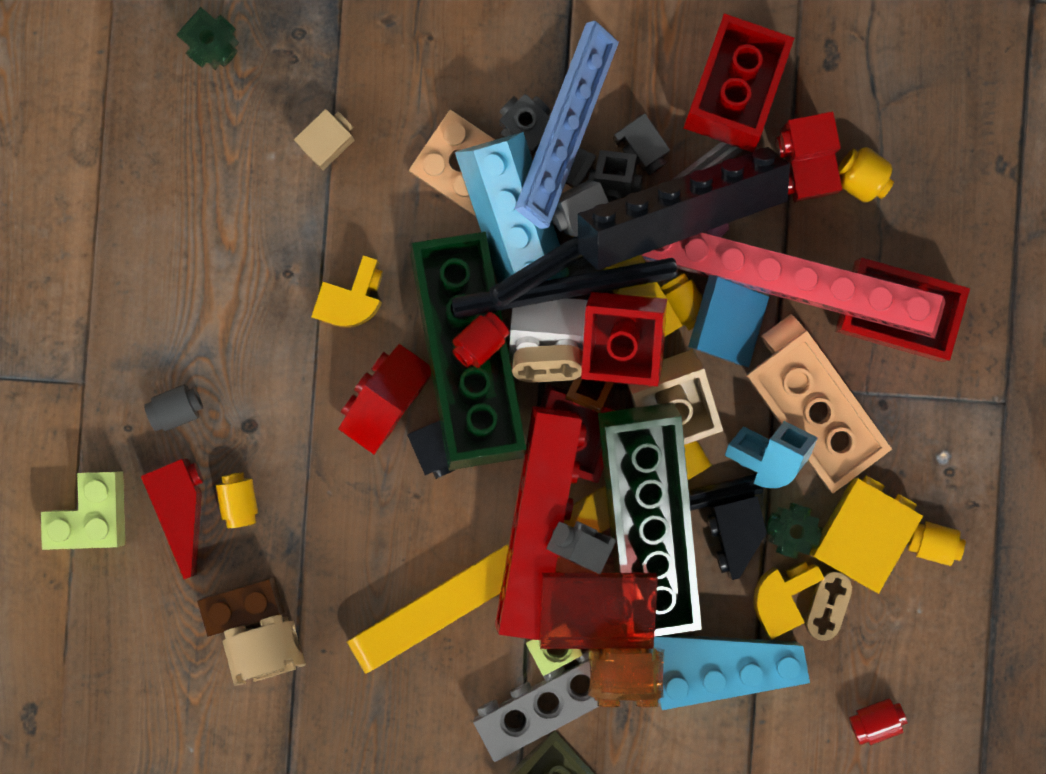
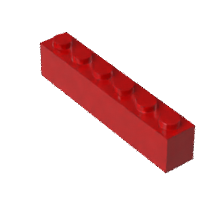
M532 407L526 442L527 450L523 459L495 621L498 635L543 641L545 629L551 630L554 608L549 607L551 594H557L559 589L560 571H556L558 557L561 556L546 548L559 521L564 523V520L570 521L572 516L573 498L568 497L571 483L576 484L579 477L580 462L575 461L577 446L583 447L586 437V424H582V418L576 412Z

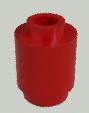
M488 312L485 316L479 315L453 339V344L456 347L453 349V354L464 366L469 367L473 365L479 368L505 344V338L510 334L509 330L492 312Z
M890 698L856 710L857 714L849 717L859 745L869 743L871 746L903 734L902 725L908 724L901 704L896 703L893 705Z

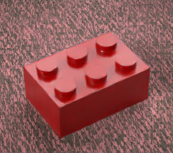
M724 13L683 129L753 152L761 138L795 38Z
M863 257L857 259L852 269L854 273L942 295L945 299V306L936 337H927L842 313L839 315L835 332L935 361H950L970 288Z

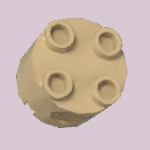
M276 615L260 620L261 627L256 629L239 626L224 631L226 639L222 643L234 686L246 684L245 680L253 678V681L256 682L296 670V666L303 667L306 665L294 621H289L288 617Z

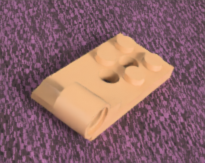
M450 109L410 167L409 172L476 217L462 173L452 169L449 160L456 151L495 139ZM565 184L562 193L572 189V187Z
M789 314L760 336L772 356L746 374V376L780 424L786 421L818 437L808 463L827 489L834 494L890 452L892 448L811 335L792 314ZM816 402H824L828 408L827 416L820 422H813L809 416V410ZM845 431L849 437L847 447L842 451H834L831 447L832 436L836 432Z

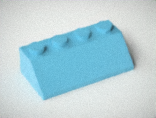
M524 132L455 152L481 232H486L491 262L498 283L560 246L552 220L548 228L539 229L514 209L533 162ZM568 268L563 269L547 280L568 276Z

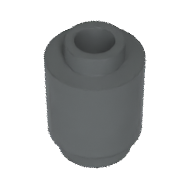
M183 384L152 397L151 402L145 404L144 408L154 431L161 429L169 431L198 419V410L203 409V404L195 388L190 390L186 384Z

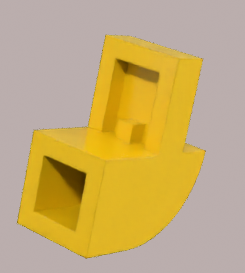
M363 255L351 291L323 282L311 317L344 328L360 326L372 319L382 304L380 300L369 297L371 290L377 292L383 275V271L378 269L380 264L378 260Z
M806 561L787 569L786 573L788 576L782 578L777 568L772 567L759 579L754 590L753 604L756 615L767 637L771 640L805 623L792 595L825 579L818 565L811 564L808 566Z

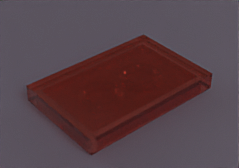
M542 573L540 649H654L657 574Z

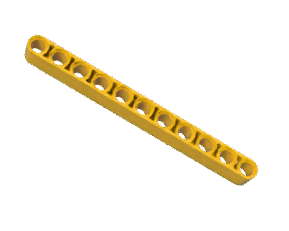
M698 441L684 445L688 480L712 465ZM604 485L574 503L570 521L564 520V523L574 527L576 521L600 533L610 528L606 486ZM509 543L346 641L364 673L367 674L499 595Z

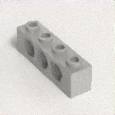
M595 647L589 648L582 652V656L576 658L577 663L564 669L562 666L543 676L545 680L534 686H531L530 682H526L510 691L512 698L500 704L495 699L477 709L479 715L474 717L473 723L494 762L627 692L604 648L599 651ZM583 674L591 679L592 683L588 691L577 693L571 689L570 682L576 675ZM545 692L554 693L559 699L556 708L550 711L541 709L537 704L541 694ZM511 710H519L524 713L526 721L521 727L512 728L506 724L504 720L505 715Z

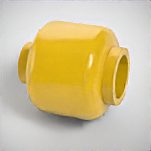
M868 147L861 148L858 151L856 149L850 150L838 166L842 189L861 202H870L876 197L883 199L894 184V181L890 179L893 170L892 164Z

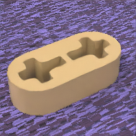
M572 345L520 348L513 356L512 374L518 380L530 383L575 380L581 377L583 351Z
M829 571L823 574L825 579L816 584L806 615L805 626L811 636L822 641L831 640L838 634L852 594L851 581L847 576L837 571ZM835 578H839V585L844 587L842 594L836 593L832 604H829L827 602L830 592L825 589V584L827 582L833 583ZM827 607L830 608L827 620L832 622L831 629L824 628L821 634L818 633V627L813 624L815 617L822 618Z

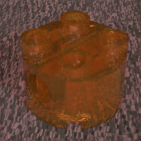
M602 646L601 654L598 648L592 647L589 649L588 661L590 663L591 675L588 695L593 697L594 701H597V706L619 707L620 700L636 701V706L638 707L659 706V698L664 697V649L654 647L653 654L646 653V646Z

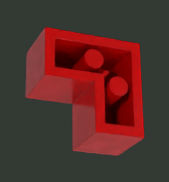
M834 112L788 120L781 128L780 136L775 138L778 155L790 163L788 195L792 194L795 203L836 195L841 192L842 185L835 155L841 147Z
M398 344L390 355L383 352L371 368L375 373L373 375H370L368 372L364 374L354 389L359 394L358 397L353 394L341 410L345 418L338 430L373 455L390 436L405 411L431 377L430 365L401 344Z

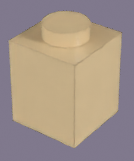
M325 109L294 141L324 171L355 141L349 133L354 127L341 113L337 112L333 116Z

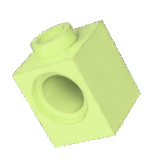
M565 619L552 625L551 630L545 629L543 641L526 639L525 643L542 675L545 676L582 656L583 654L579 646L585 644V641L576 624L568 626ZM553 636H562L568 642L567 650L561 655H553L546 648L548 640Z

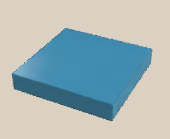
M709 275L688 347L749 368L769 296L718 276Z

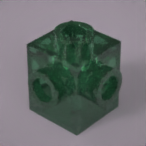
M202 7L197 10L176 34L189 47L185 54L201 68L206 63L214 70L220 65L225 67L238 52L235 47L239 42L233 35L236 28L220 14L214 19Z
M790 503L789 509L778 507L777 513H771L766 527V534L770 535L769 543L778 545L776 553L797 559L799 552L809 555L811 548L816 549L818 547L823 528L818 526L820 519L810 516L811 508ZM795 524H799L802 527L801 535L797 539L792 538L790 535V528Z

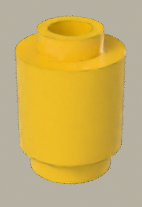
M684 273L660 288L682 326L685 325L688 331L694 328L703 296L693 279L689 281Z
M244 472L221 476L222 483L215 485L221 520L226 521L227 528H238L255 524V514H258L252 478H244Z
M925 521L924 524L919 523L909 540L908 551L916 553L918 558L952 566L954 560H961L966 540L960 538V530Z

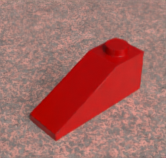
M184 458L141 476V479L185 580L197 575L202 491L199 485L204 483L197 464L195 462L190 464L188 458Z

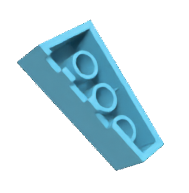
M668 634L647 638L658 702L662 710L810 683L804 647L796 641L708 637L687 634Z

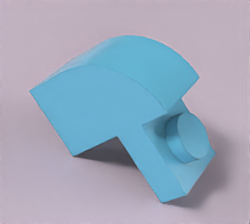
M786 421L781 424L770 440L743 426L728 444L725 456L738 462L741 466L757 472L754 484L765 488H780L792 482L808 461L818 437Z

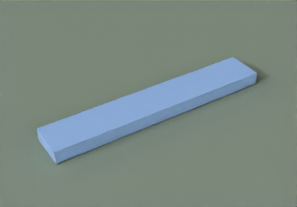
M597 21L588 22L584 27L514 208L539 229L550 226L619 43Z

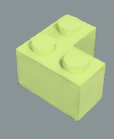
M123 471L77 473L78 510L41 512L42 550L124 546Z

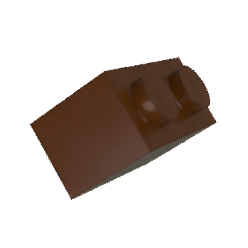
M275 576L197 600L207 637L235 627L260 622V620L281 615L285 612Z

